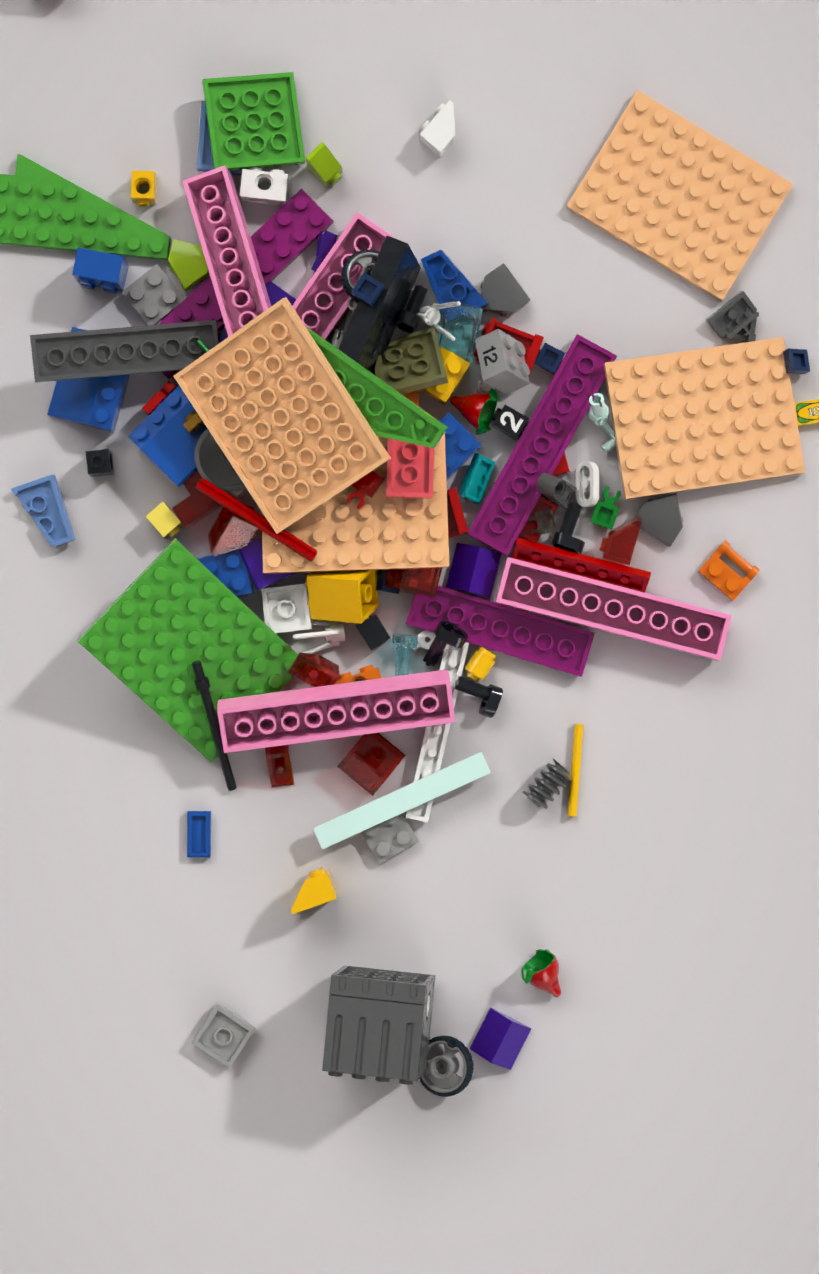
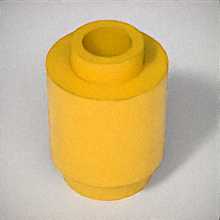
M480 647L478 651L474 652L464 668L468 671L466 676L476 682L479 679L484 681L495 664L494 659L496 655Z

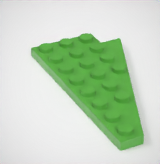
M17 154L15 175L0 174V244L77 251L79 247L121 256L168 260L170 248L169 235L32 160Z
M305 326L376 436L430 448L436 447L448 429L446 425Z

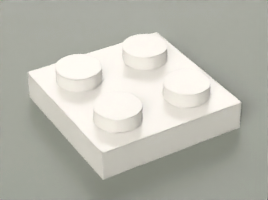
M305 583L261 589L265 624L276 634L313 629L310 609L307 605L309 599L308 589Z

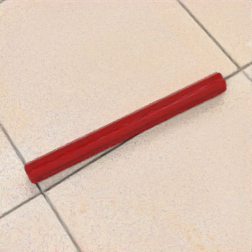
M201 478L197 483L196 489L305 559L309 561L315 559L318 552L310 545L286 530L276 534L264 516L204 478Z

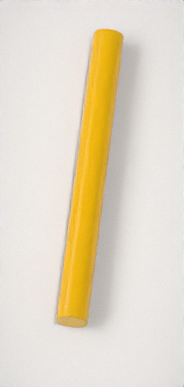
M574 724L571 763L572 781H570L568 816H577L584 726L581 724Z

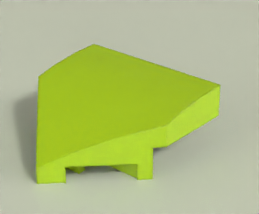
M173 239L168 264L170 265V271L178 278L184 291L191 289L192 285L207 279L210 273L201 245Z

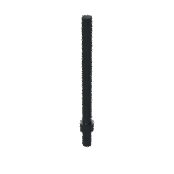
M194 661L192 666L196 676L195 685L202 697L227 788L229 791H232L237 786L228 755L223 750L220 726L209 691V679L205 677L201 661Z

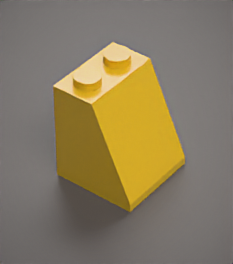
M377 570L311 572L307 575L305 585L308 589L309 599L307 605L310 609L311 619L362 624L379 607L378 590H376Z

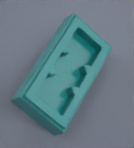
M474 453L458 495L474 504H480L496 462L479 453Z

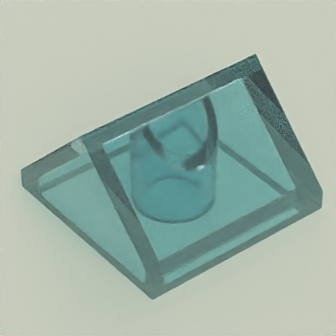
M465 304L446 308L442 328L453 335L455 340L452 341L441 334L439 345L462 359L472 362L476 346L475 339L478 337L483 308Z

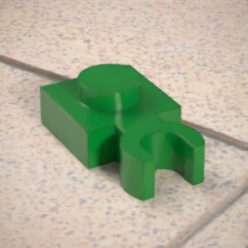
M606 487L603 491L604 502H597L590 523L612 530L619 511V507L613 505L614 502L619 500L621 491L618 490L616 496L611 498L608 496L609 487Z

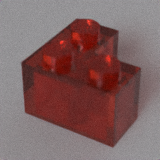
M198 470L183 483L190 496L172 508L186 529H189L222 506L196 489L197 483L202 478Z

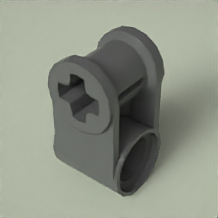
M549 473L541 474L536 484L538 492L547 497L552 503L564 509L568 507L567 502L572 492L577 490L576 487L565 480Z

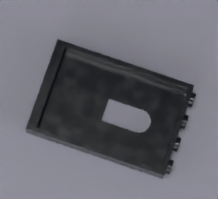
M386 236L370 273V277L382 283L385 288L372 307L359 299L339 346L340 351L374 375L376 361L379 355L382 356L389 345L396 328L395 319L399 310L404 309L421 269L409 244L390 236Z

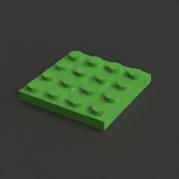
M293 72L202 80L213 169L224 165L228 170H240L252 167L264 168L305 163Z

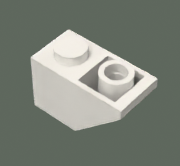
M450 100L446 105L442 103L434 113L436 116L431 122L427 120L419 130L421 132L420 141L439 157L455 141L453 102Z

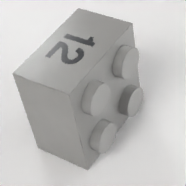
M499 329L475 339L484 382L506 394L530 384L528 377L530 371L525 362V348L521 342Z

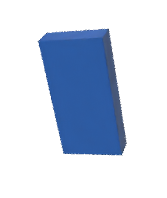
M187 811V857H211V811Z

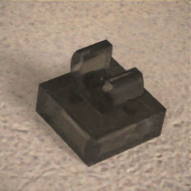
M552 509L535 512V516H531L528 519L529 521H537V529L531 530L533 534L539 533L543 535L557 532Z

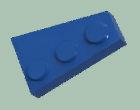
M443 250L421 258L438 304L461 302L460 306L441 309L447 323L489 305Z

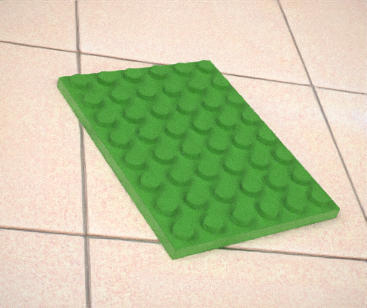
M176 538L77 640L210 762L218 756L200 691L197 690L195 685L196 676L192 662L200 660L202 663L205 677L209 679V691L217 719L218 700L279 692L306 664L290 646Z

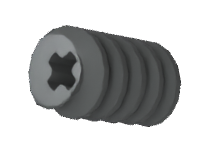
M553 759L555 766L549 763L546 765L549 772L541 770L540 773L543 779L534 778L537 786L528 785L531 793L522 792L538 807L541 806L547 809L548 805L545 800L554 801L551 793L560 794L557 786L565 788L564 779L572 781L570 773L555 759Z

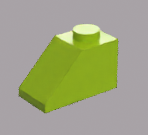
M323 142L305 157L307 169L326 188L330 184L334 186L342 178V166Z

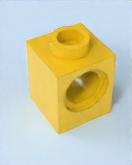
M132 170L131 199L133 203L141 207H149L150 204H156L157 175L155 171ZM148 185L150 189L146 194L138 193L140 186Z

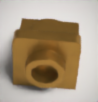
M193 411L185 418L186 422L183 424L186 430L193 435L204 425V422L198 413Z

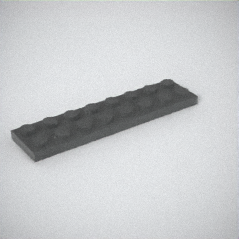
M216 320L30 335L35 383L182 370L205 354L197 340H201L209 350L219 344Z

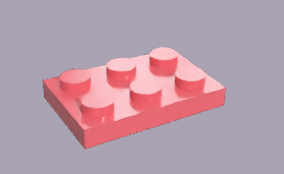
M388 438L387 453L391 459L387 461L386 498L433 499L434 448Z

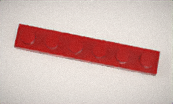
M517 538L512 554L513 559L644 593L651 572L521 538Z

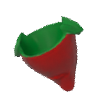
M493 388L489 390V393H474L460 397L453 396L450 400L451 404L457 408L461 415L477 429L475 431L476 435H481L491 430L489 425L495 413L497 402H501Z
M536 950V955L521 968L522 979L526 984L530 983L537 989L544 990L554 997H559L561 989L558 981V961L549 950Z

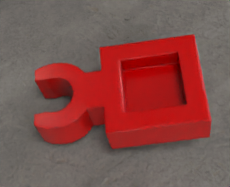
M168 380L161 390L156 392L143 406V411L150 415L176 387Z
M371 471L352 484V487L356 488L357 491L347 497V503L350 504L353 498H358L360 503L357 509L361 510L365 504V496L372 499L385 479Z

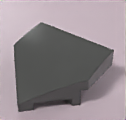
M504 263L484 277L480 287L482 288L481 295L489 305L478 309V311H490L505 317L507 314H512L529 303L530 298Z
M740 291L708 317L706 321L720 338L755 341V329L759 312H756V307L745 292Z
M677 493L656 499H648V501L642 504L631 523L670 547L683 528V518L681 517Z

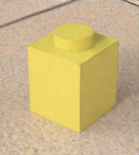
M164 502L160 503L146 516L165 539L168 537L174 538L182 530L180 526L183 523Z

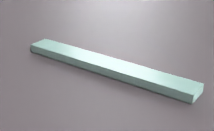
M479 752L316 826L313 830L323 850L491 772L482 752Z

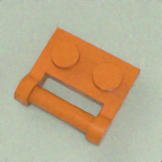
M725 540L698 572L731 601H734L758 574L760 569L750 565ZM724 553L747 574L744 578L740 577L719 557Z

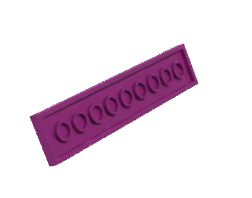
M302 188L251 236L265 286L270 281L272 282L319 237V232L323 233L334 223ZM209 276L158 325L216 320L218 333L225 324L211 277ZM166 371L162 373L168 379H170V376H172L176 371Z
M578 334L576 335L467 535L508 556L541 496V493L536 488L538 478L543 473L553 474L591 405L589 402L590 396L594 399L593 394L598 392L605 379L603 364L615 361L617 355Z

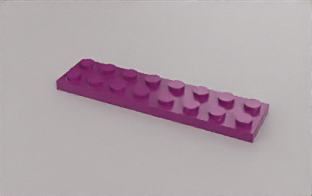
M422 580L418 581L406 621L407 625L435 632L440 621H448L467 633V643L579 677L583 675L595 635L591 631Z

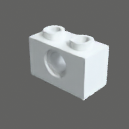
M259 167L242 169L240 200L243 202L284 206L287 203L288 174H284L285 171L279 169H272L271 172L262 171ZM262 181H268L271 183V186L267 190H261L259 184Z

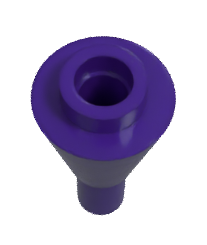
M325 230L324 234L319 232L317 257L311 270L316 272L336 243L338 235Z

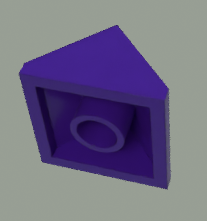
M457 543L446 587L490 598L501 554L479 546Z
M490 1007L470 1046V1050L492 1064L511 1070L531 1028Z

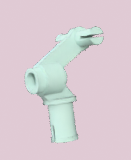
M594 393V399L592 396L589 398L591 406L588 408L587 414L589 419L595 425L601 426L609 436L610 440L601 446L603 452L607 454L616 447L615 435L607 423L609 408L605 405L604 396L600 393Z

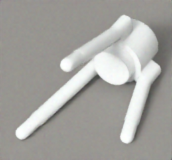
M461 302L434 303L432 307L424 306L416 316L422 323L432 328L435 327L441 334L454 341L455 337L438 325L440 321L439 309L460 306Z
M312 620V625L329 627H325V631L293 635L294 639L326 636V641H331L300 653L301 657L333 646H340L339 642L345 641L343 623L337 624V621Z

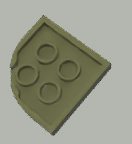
M435 327L406 334L391 342L382 356L379 355L376 361L375 376L401 394L448 383Z

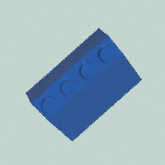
M72 327L71 332L86 330ZM130 375L57 381L47 415L114 433Z
M180 386L128 436L178 487L197 470L194 458L195 447L200 435L207 429L204 424L191 435L183 426L186 422L185 418L196 410Z

